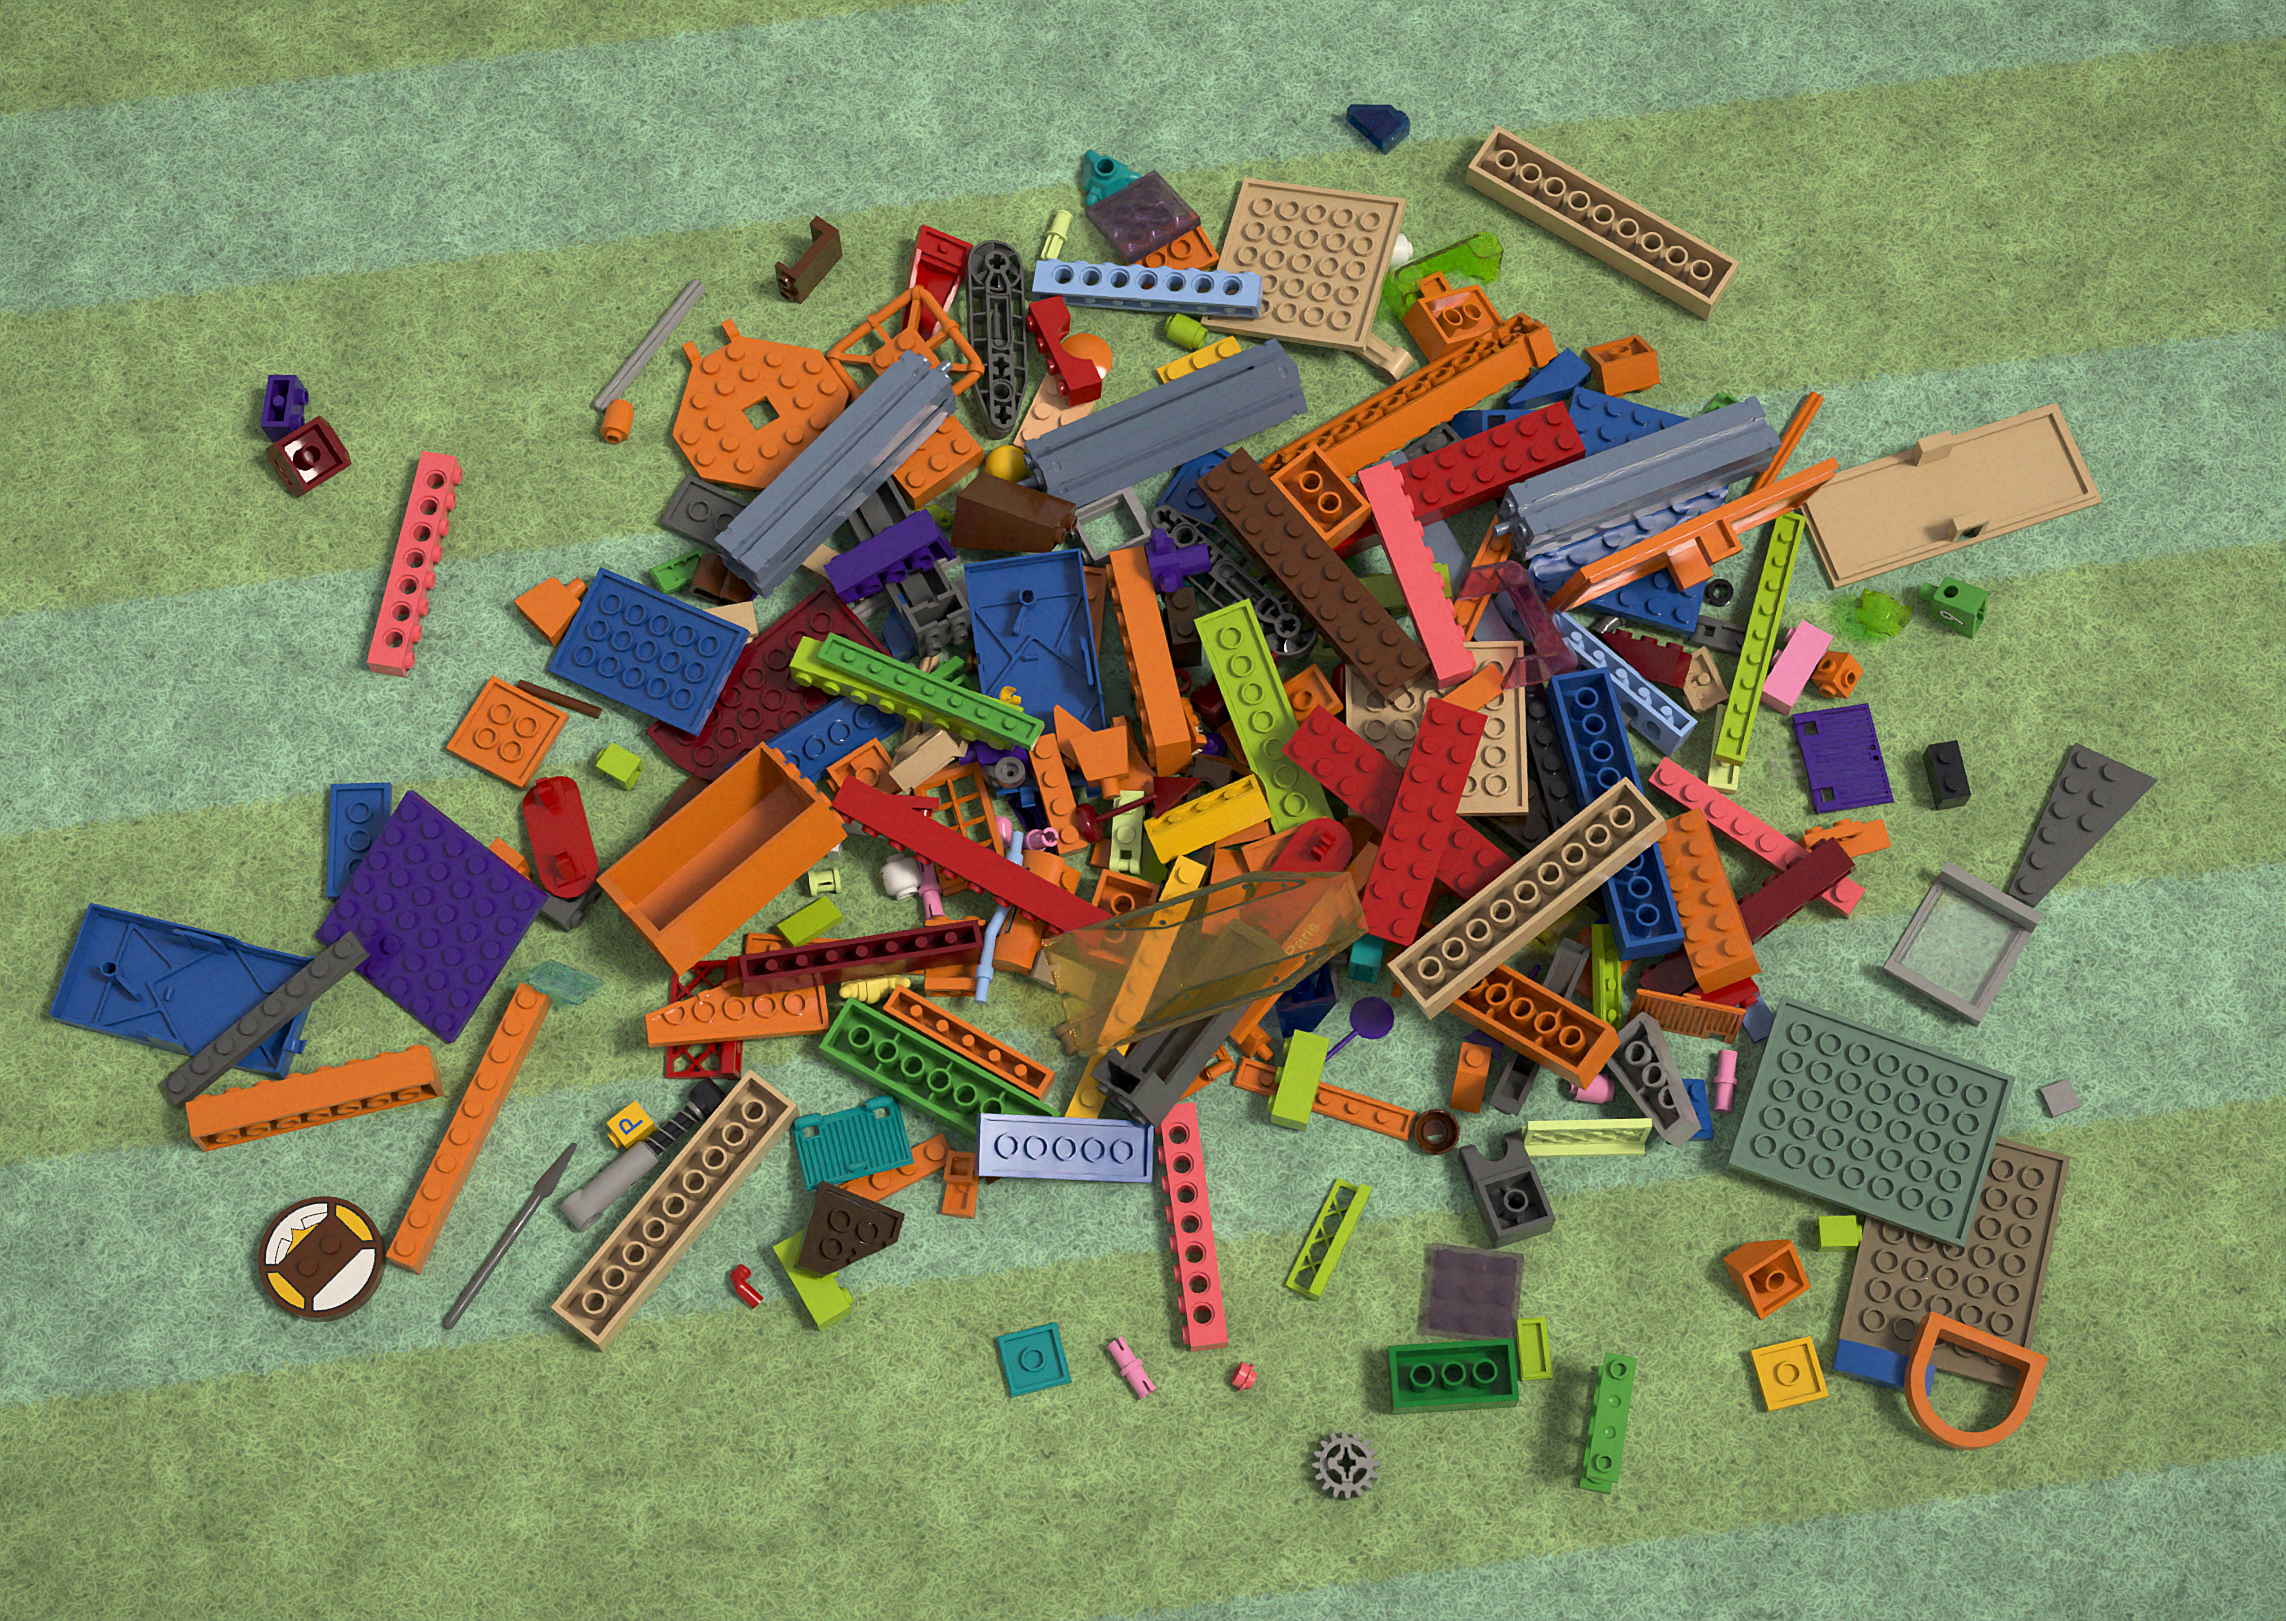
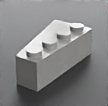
M1642 1011L1617 1033L1621 1043L1606 1063L1646 1117L1652 1118V1125L1662 1138L1680 1148L1701 1129V1125L1658 1021Z

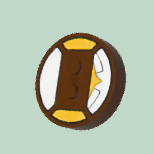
M331 1196L304 1199L282 1211L267 1228L258 1256L260 1277L272 1299L289 1314L312 1322L338 1320L359 1310L371 1299L378 1289L386 1266L385 1244L379 1229L372 1219L357 1205Z

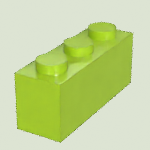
M1296 1029L1294 1030L1293 1038H1286L1282 1055L1287 1056L1285 1067L1279 1065L1274 1082L1280 1085L1277 1095H1270L1267 1112L1272 1113L1271 1123L1306 1132L1327 1056L1330 1038Z
M803 1229L773 1246V1250L818 1329L822 1331L851 1314L850 1304L854 1301L845 1286L839 1288L834 1278L839 1276L837 1271L821 1279L793 1268L803 1236Z

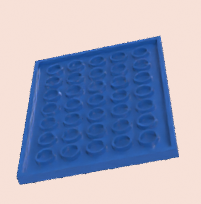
M1578 386L1573 391L1568 411L1586 449L1585 458L1690 420L1689 418ZM1729 485L1544 554L1534 555L1530 560L1523 589L1531 588L1552 597L1580 568L1725 505ZM1665 567L1586 602L1581 606L1692 637L1695 633L1707 581L1679 592L1669 570Z

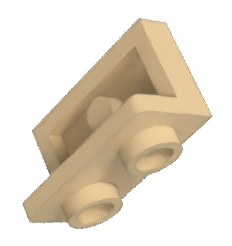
M1705 646L1691 653L1693 657L1683 688L1685 694L1682 695L1687 708L1690 711L1694 710L1700 715L1715 709L1718 704L1726 703L1730 694Z

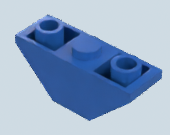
M1537 410L1460 411L1452 418V429L1464 440Z

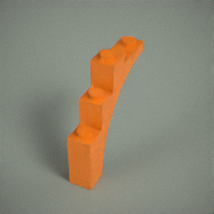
M1125 715L1114 717V725H1110V728L1125 725L1129 738L1130 778L1118 781L1120 790L1145 791L1146 796L1154 793L1153 777H1157L1156 768L1149 767L1148 759L1136 739L1130 717ZM1181 799L1167 811L1180 806ZM1155 807L1151 808L1152 818L1155 817ZM1261 821L1216 841L1215 849L1274 835L1271 821L1267 823Z

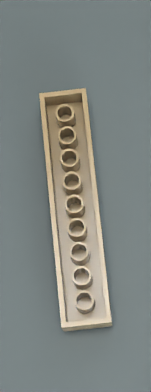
M1498 125L1468 166L1465 183L1705 320H1708L1736 277L1740 264L1739 261Z
M1624 777L1388 963L1387 966L1392 977L1424 1015L1431 1020L1668 832L1665 819L1627 777Z
M749 1069L554 1302L551 1309L555 1315L600 1351L604 1352L794 1123V1120L799 1117L800 1113L797 1105Z

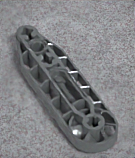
M986 240L973 248L967 258L965 267L968 343L973 349L982 350V365L985 367L983 390H979L977 382L970 386L984 423L986 434L994 440H1002L1010 435L1015 426L1028 384L1024 271L1021 257L1013 247L1006 242ZM1009 257L1012 259L1014 263L1010 264ZM1007 270L1017 277L1014 283H1010L1006 275ZM972 297L980 299V312L973 313ZM1011 300H1019V316L1012 314ZM990 308L994 309V313H992L993 339H991ZM998 309H1001V312H1002V338H1003V340H1001V334H1000V313L998 312ZM973 323L981 324V338L974 339ZM1020 325V341L1013 340L1012 326ZM1014 351H1021V367L1014 366ZM1014 377H1022L1021 393L1015 392ZM994 394H1000L1004 399H999Z
M1161 505L1154 509L1151 515L1153 529L1163 528L1166 531L1167 538H1173L1176 549L1206 543L1211 572L1201 574L1212 585L1206 591L1193 579L1198 574L1183 577L1218 609L1225 608L1213 597L1220 591L1233 602L1231 605L1244 600L1227 583L1235 587L1246 599L1250 598L1256 604L1253 608L1270 650L1275 651L1279 655L1278 659L1288 661L1300 659L1313 650L1318 642L1319 633L1314 627L1303 631L1301 622H1306L1307 619L1291 601H1287L1288 598L1283 592L1275 598L1263 587L1267 580H1269L1279 588L1251 556L1219 528L1210 523L1174 509L1169 505ZM1171 522L1174 529L1172 530L1167 523ZM1203 529L1217 534L1220 539L1213 543L1201 532ZM1185 537L1193 538L1187 544L1180 543L1181 540ZM1228 544L1241 557L1233 561L1222 549ZM1247 562L1261 573L1256 579L1242 569ZM1236 575L1237 577H1239L1245 584H1247V585H1248L1254 592H1256L1262 599H1260V600L1258 601V600L1255 598V594L1252 593L1251 591H1249L1246 587H1244V586L1239 582V580L1236 579L1234 576ZM1292 609L1298 610L1297 615L1291 614ZM1303 640L1308 643L1304 647L1301 645Z

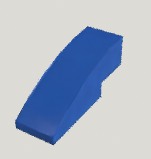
M1838 1339L1831 1369L1881 1388H1892L1905 1393L1904 1376L1909 1357L1885 1349ZM1929 1363L1925 1373L1927 1396H1930L1936 1366Z

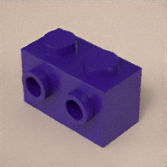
M297 375L268 376L260 427L271 442H277L305 425L303 414L305 406L309 403V392Z

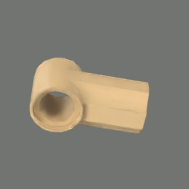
M1371 332L1365 353L1353 351L1374 366L1381 377L1384 375L1392 380L1391 384L1397 383L1413 364V358L1406 350L1399 346L1391 347Z

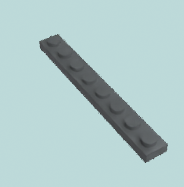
M351 930L162 1082L161 1085L174 1105L180 1109L186 1106V1102L192 1101L371 956L357 935Z

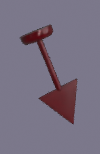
M1153 777L1154 793L1101 815H1098L1090 804L1082 803L1076 806L1075 810L1078 825L1085 839L1090 844H1095L1103 838L1101 822L1152 801L1155 802V817L1158 819L1195 787L1201 779Z

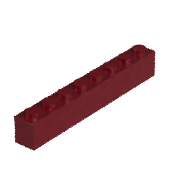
M1834 837L1828 840L1825 838L1820 839L1810 848L1812 852L1803 859L1801 856L1794 858L1786 865L1788 870L1780 876L1773 874L1761 884L1763 888L1757 893L1749 892L1738 900L1737 903L1753 946L1856 870L1855 863ZM1685 946L1680 948L1679 951L1666 953L1664 956L1666 960L1658 966L1651 964L1640 973L1642 978L1638 980L1639 985L1644 990L1680 997L1683 993H1687L1699 986Z
M975 919L739 955L737 973L742 997L980 961L984 946L978 920Z

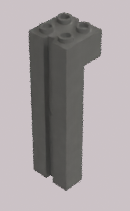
M890 476L845 520V523L858 544L861 541L870 540L879 535L886 527L896 525L907 519L911 512ZM938 561L933 562L934 568L925 572L921 568L909 572L906 576L907 579L897 584L896 582L882 584V590L891 607L894 608L920 660L926 657L937 656L943 651V646L948 643L960 645L973 636L970 608L955 581H948ZM901 593L907 602L903 605L897 596Z
M1234 917L1171 1000L1186 990L1287 959L1289 955L1278 941ZM1283 963L1186 993L1164 1008L1155 1023L1260 992ZM1186 995L1191 996L1189 1001H1185ZM1258 996L1150 1027L1145 1035H1143L1148 1037H1144V1039L1142 1037L1127 1058L1115 1047L1114 1049L1110 1048L1090 1074L1098 1083L1096 1089L1109 1098V1103L1119 1111L1124 1112L1125 1109L1130 1111L1129 1115L1144 1126L1148 1122L1158 1128L1252 1005V1001H1255Z

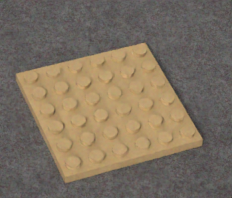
M1244 177L1216 270H1225L1228 273L1236 274L1248 271L1261 275L1264 289L1260 319L1202 315L1200 323L1203 324L1204 328L1211 331L1266 339L1276 338V340L1365 353L1406 211V199ZM1233 289L1228 291L1226 294L1235 295L1238 292V290Z
M1523 641L1463 642L1465 650H1471L1476 662L1472 677L1494 663L1511 687L1478 711V713L1487 715L1488 718L1456 814L1458 816L1528 815ZM1415 643V644L1419 647V649L1423 652V649H1422V647H1421V644H1420V643ZM1345 664L1346 726L1404 771L1421 720L1420 715L1424 711L1428 698L1431 696L1441 700L1466 681L1438 690L1430 670L1427 676L1384 709ZM1348 805V818H1364Z

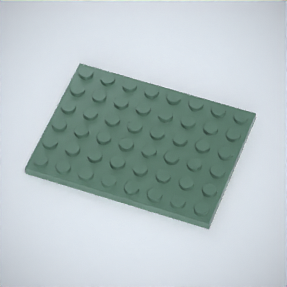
M1782 995L1726 1166L1963 1249L2016 1077Z

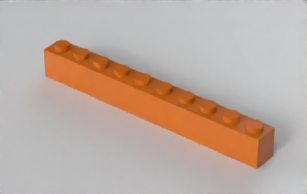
M520 982L386 1254V1257L392 1264L420 1275L553 1003L547 992Z

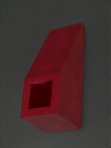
M1617 628L1615 634L1603 632L1602 637L1645 679L1680 689L1684 688L1693 657L1691 654L1682 652L1684 646L1667 642L1665 647L1657 645L1658 639L1641 635L1640 640L1633 639V633Z

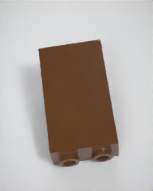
M981 471L957 495L950 545L957 548L1033 553L1051 552L1057 545L1063 543L1065 536L1069 532L1072 533L1075 530L1078 517L1075 516L1076 504Z

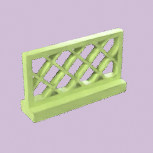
M1652 1118L1528 1121L1526 1126L1521 1127V1139L1529 1158L1644 1156L1645 1141L1652 1129Z

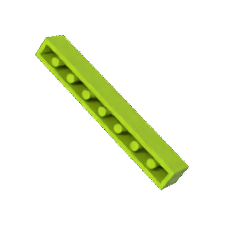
M803 636L789 665L792 678L800 685L806 687L813 685L822 688L824 692L830 695L837 696L840 694L849 697L857 704L864 705L867 703L876 706L879 710L888 714L895 712L904 715L905 718L912 722L919 723L922 721L931 724L937 730L942 729L946 732L949 730L958 733L970 741L977 739L986 742L990 747L997 750L1007 749L1013 751L1015 744L819 663L816 656L824 642ZM977 693L986 698H989L991 700H994L998 703H1001L1003 705H1006L1010 708H1013L1024 713L1023 707Z

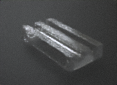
M1800 747L1767 752L1766 757L1769 762L1773 782L1807 776L1805 768L1780 773L1778 771L1804 765L1803 758L1777 764L1775 760L1801 754Z

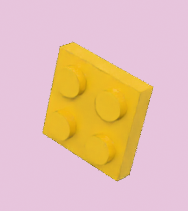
M1811 1336L1750 1351V1357L1767 1413L1828 1398L1829 1394Z

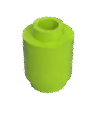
M1177 313L1175 317L1170 316L1164 327V331L1167 332V339L1190 350L1193 348L1200 350L1208 335V329L1204 328L1202 323L1181 313Z

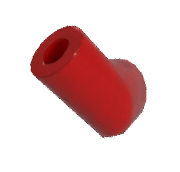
M739 1264L735 1270L732 1269L729 1277L736 1294L754 1309L760 1304L763 1297L746 1282L751 1276V1271L745 1265Z

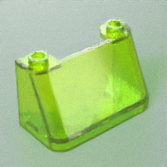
M1482 231L1460 236L1389 268L1381 295L1396 322L1401 324L1403 323L1402 319L1417 300L1414 292L1421 287L1423 278L1439 270L1442 271L1443 275H1447L1461 269L1466 279L1475 277L1483 280L1485 285L1491 284L1499 280L1504 249L1498 238L1490 232Z

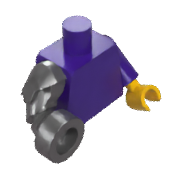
M1010 686L1002 688L999 700L1017 706L1021 703L1020 696L1014 695L1011 697L1016 688ZM976 739L972 745L968 746L965 757H959L961 766L978 761L981 768V776L985 781L1001 789L1002 787L1013 789L1020 786L1025 780V771L1030 770L1026 750L1015 745L1013 751L1007 749L997 750L990 747L986 742Z

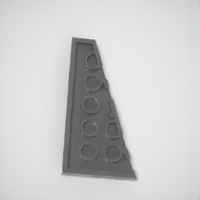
M2075 743L2007 895L2035 908L2158 779Z

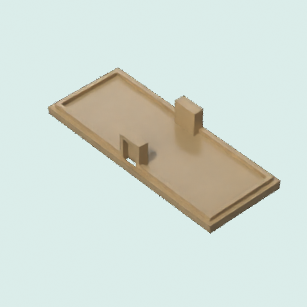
M2056 402L1953 436L1950 430L1917 440L1915 447L1834 473L1835 477L1798 510L1802 516L1807 517L1805 526L1833 590L2097 506L2103 501ZM1974 531L1976 537L1957 543L1960 535Z

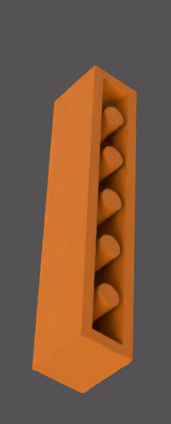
M900 984L896 986L882 1008L883 1014L888 1018L1041 1102H1044L1056 1082L1054 1071Z

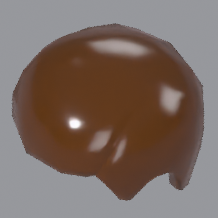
M1430 1109L1422 1113L1414 1123L1413 1138L1418 1147L1428 1154H1445L1451 1151L1459 1141V1124L1456 1118L1449 1112L1440 1109ZM1443 1134L1437 1141H1432L1427 1137Z

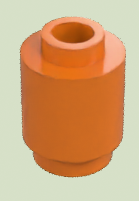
M614 399L606 407L600 433L606 441L619 444L621 441L628 439L634 418L633 405L626 400Z

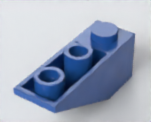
M1567 347L1562 353L1559 354L1557 352L1558 356L1549 360V363L1541 372L1538 370L1533 372L1527 379V384L1521 390L1516 388L1508 396L1506 410H1529L1570 399L1576 386L1582 388L1590 381L1592 369Z

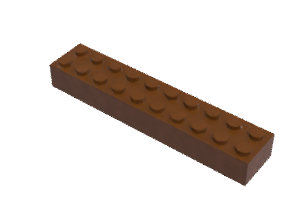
M1242 446L1196 481L1199 497L1384 709L1430 673L1431 661Z

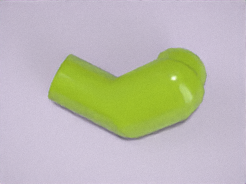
M937 504L911 511L913 513L926 508L941 528H948L953 523L952 513Z

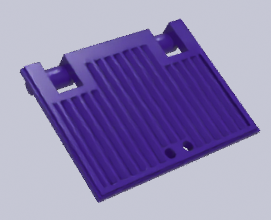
M1868 703L1792 715V728L1796 744L1801 750L1810 786L1809 795L1813 810L1817 814L1894 802ZM1814 722L1817 734L1807 736L1804 725ZM1831 788L1834 800L1824 802L1821 790Z

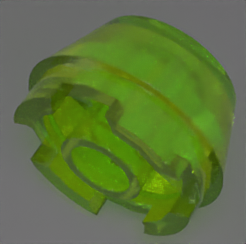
M1864 588L1860 598L1856 597L1854 622L1864 627V633L1880 639L1883 635L1894 639L1911 621L1909 616L1913 608L1907 604H1904V606L1900 605L1898 601L1894 600L1895 598L1875 590L1871 592Z

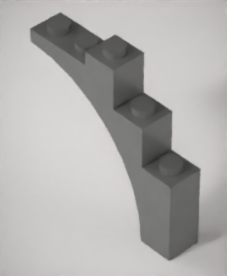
M1564 937L1542 986L1570 1002L1592 948ZM1514 1050L1489 1104L1495 1106L1503 1114L1518 1116L1532 1089L1541 1065Z

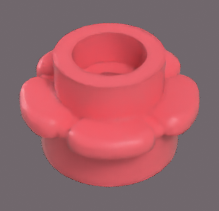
M1241 1361L1237 1366L1230 1383L1238 1387V1391L1241 1392L1244 1388L1250 1389L1257 1377V1372L1253 1371L1254 1364L1248 1365Z

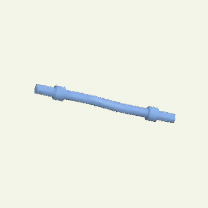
M1013 831L1010 849L1006 853L1005 858L1022 867L1023 855L1021 854L1024 834L1020 831ZM998 905L984 933V947L981 952L980 965L976 966L975 972L977 985L974 1002L977 1004H986L988 986L993 980L994 968L991 966L996 936L1012 905H1010L1009 909Z

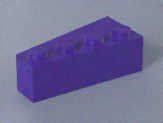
M925 508L911 513L907 519L896 525L886 527L879 535L872 539L861 541L857 544L856 548L849 552L833 557L823 567L836 593L847 605L882 590L883 583L896 582L897 584L906 580L907 574L911 571L921 568L925 572L934 568L933 562L946 558L948 562L957 557L943 530Z

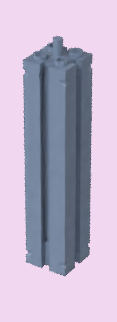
M1276 338L1266 341L1262 346L1257 345L1042 434L1038 439L1033 438L1023 443L1027 454L1023 455V460L1029 471L1032 470L1033 476L1017 484L1076 504V508H1079L1289 420L1293 415L1298 416L1308 412L1304 393L1300 389L1301 379L1298 367L1289 355H1285L1284 348Z
M907 349L900 356L899 361H895L727 526L725 531H722L714 539L717 549L722 553L720 557L724 567L739 579L743 578L750 588L766 600L774 592L775 587H779L944 423L945 418L950 417L957 410L955 394L951 386L952 380L947 374L953 368L952 364L944 359L935 369L931 370L929 368L931 364L925 356L920 353L916 355L910 349Z
M1755 395L1745 399L1744 402L1733 403L1529 478L1524 483L1508 486L1504 496L1505 499H1503L1497 513L1500 524L1493 526L1492 530L1496 537L1512 532L1513 536L1510 537L1511 546L1516 553H1519L1522 560L1525 561L1533 558L1536 554H1544L1748 478L1753 473L1764 472L1769 469L1773 461L1772 456L1777 454L1782 443L1772 424L1767 425L1764 419L1766 413Z

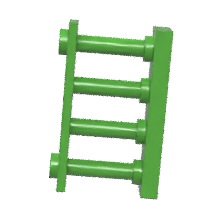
M1606 1352L1604 1364L1598 1365L1579 1489L1610 1494L1612 1482L1618 1483L1637 1358Z

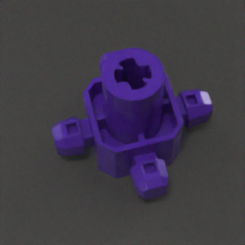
M1163 528L1153 529L1150 533V542L1144 543L1155 595L1160 594L1163 603L1164 592L1170 593L1174 592L1177 588H1184L1182 577L1211 572L1206 543L1176 549L1173 538H1167L1166 531Z

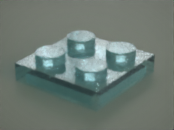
M549 959L529 971L526 983L534 985V989L544 994L553 993L562 997V1001L565 1003L581 1005L600 993L604 980Z

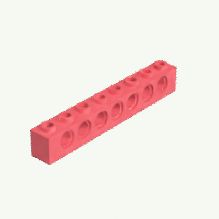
M422 451L367 659L371 672L406 678L407 670H412L414 667L415 652H412L414 643H419L421 640L422 626L419 625L421 616H426L428 613L429 599H426L428 589L432 590L435 586L436 573L433 572L435 563H440L442 559L443 548L440 546L442 536L446 537L448 535L449 510L453 511L455 508V485H460L463 477V468L459 466L456 456ZM444 483L442 487L438 489H432V486L434 484ZM429 509H437L432 515H424ZM430 535L426 541H418L421 536ZM423 561L420 567H411L414 562ZM408 588H416L412 594H404ZM409 614L406 620L397 621L400 615ZM394 641H403L397 648L390 647Z
M1195 1102L1175 1104L1159 1127H1154L1155 1135L1161 1134L1163 1146H1157L1159 1164H1165L1167 1175L1161 1176L1163 1194L1170 1195L1171 1205H1165L1167 1224L1173 1223L1175 1235H1169L1171 1254L1177 1253L1179 1265H1173L1175 1284H1182L1183 1295L1177 1296L1179 1313H1185L1187 1325L1181 1326L1183 1343L1190 1344L1191 1352L1227 1348L1228 1337ZM1175 1132H1180L1185 1135L1186 1140L1183 1143L1175 1144L1169 1137ZM1177 1162H1186L1190 1169L1186 1173H1178L1174 1170L1173 1166ZM1183 1191H1188L1193 1194L1194 1199L1189 1203H1182L1178 1200L1177 1196ZM1186 1221H1193L1199 1228L1193 1233H1187L1183 1231L1181 1226ZM1190 1251H1198L1203 1258L1198 1263H1190L1185 1258V1255ZM1194 1281H1202L1207 1288L1202 1293H1194L1189 1286ZM1198 1311H1206L1211 1316V1319L1205 1324H1200L1194 1320L1193 1316Z

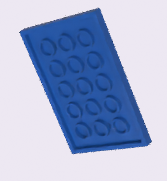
M600 567L548 671L686 733L699 737L751 632L746 628Z

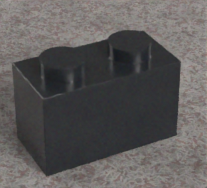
M1954 740L1928 745L1922 757L1936 811L1965 806L1971 797V791L1958 741Z

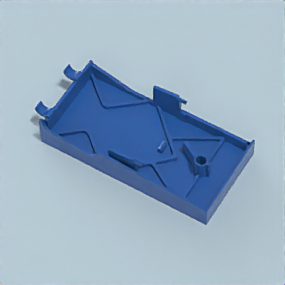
M1080 548L963 564L982 694L999 700L1000 691L1003 687L1010 686L1016 688L1011 697L1014 695L1021 697V703L1018 706L1024 708L1025 714L1044 721L1045 727L1040 736L1054 733L1056 737L1053 708L1057 704L1091 731L1096 732L1107 729ZM1065 767L1071 789L1086 787L1087 798L1101 797L1099 786L1089 787L1083 772L1080 773L1077 769L1072 772ZM1030 770L1025 771V780L1016 788L1002 787L1001 789L995 786L997 800L1021 796L1022 808L1036 806L1034 794H1038L1039 790L1034 778L1031 776Z
M90 903L49 1015L57 1023L193 1058L316 957L313 955L311 957H301L254 946L232 936ZM312 1003L232 1068L277 1080H284L285 1076L288 1075L294 1054H303L307 1040H300Z

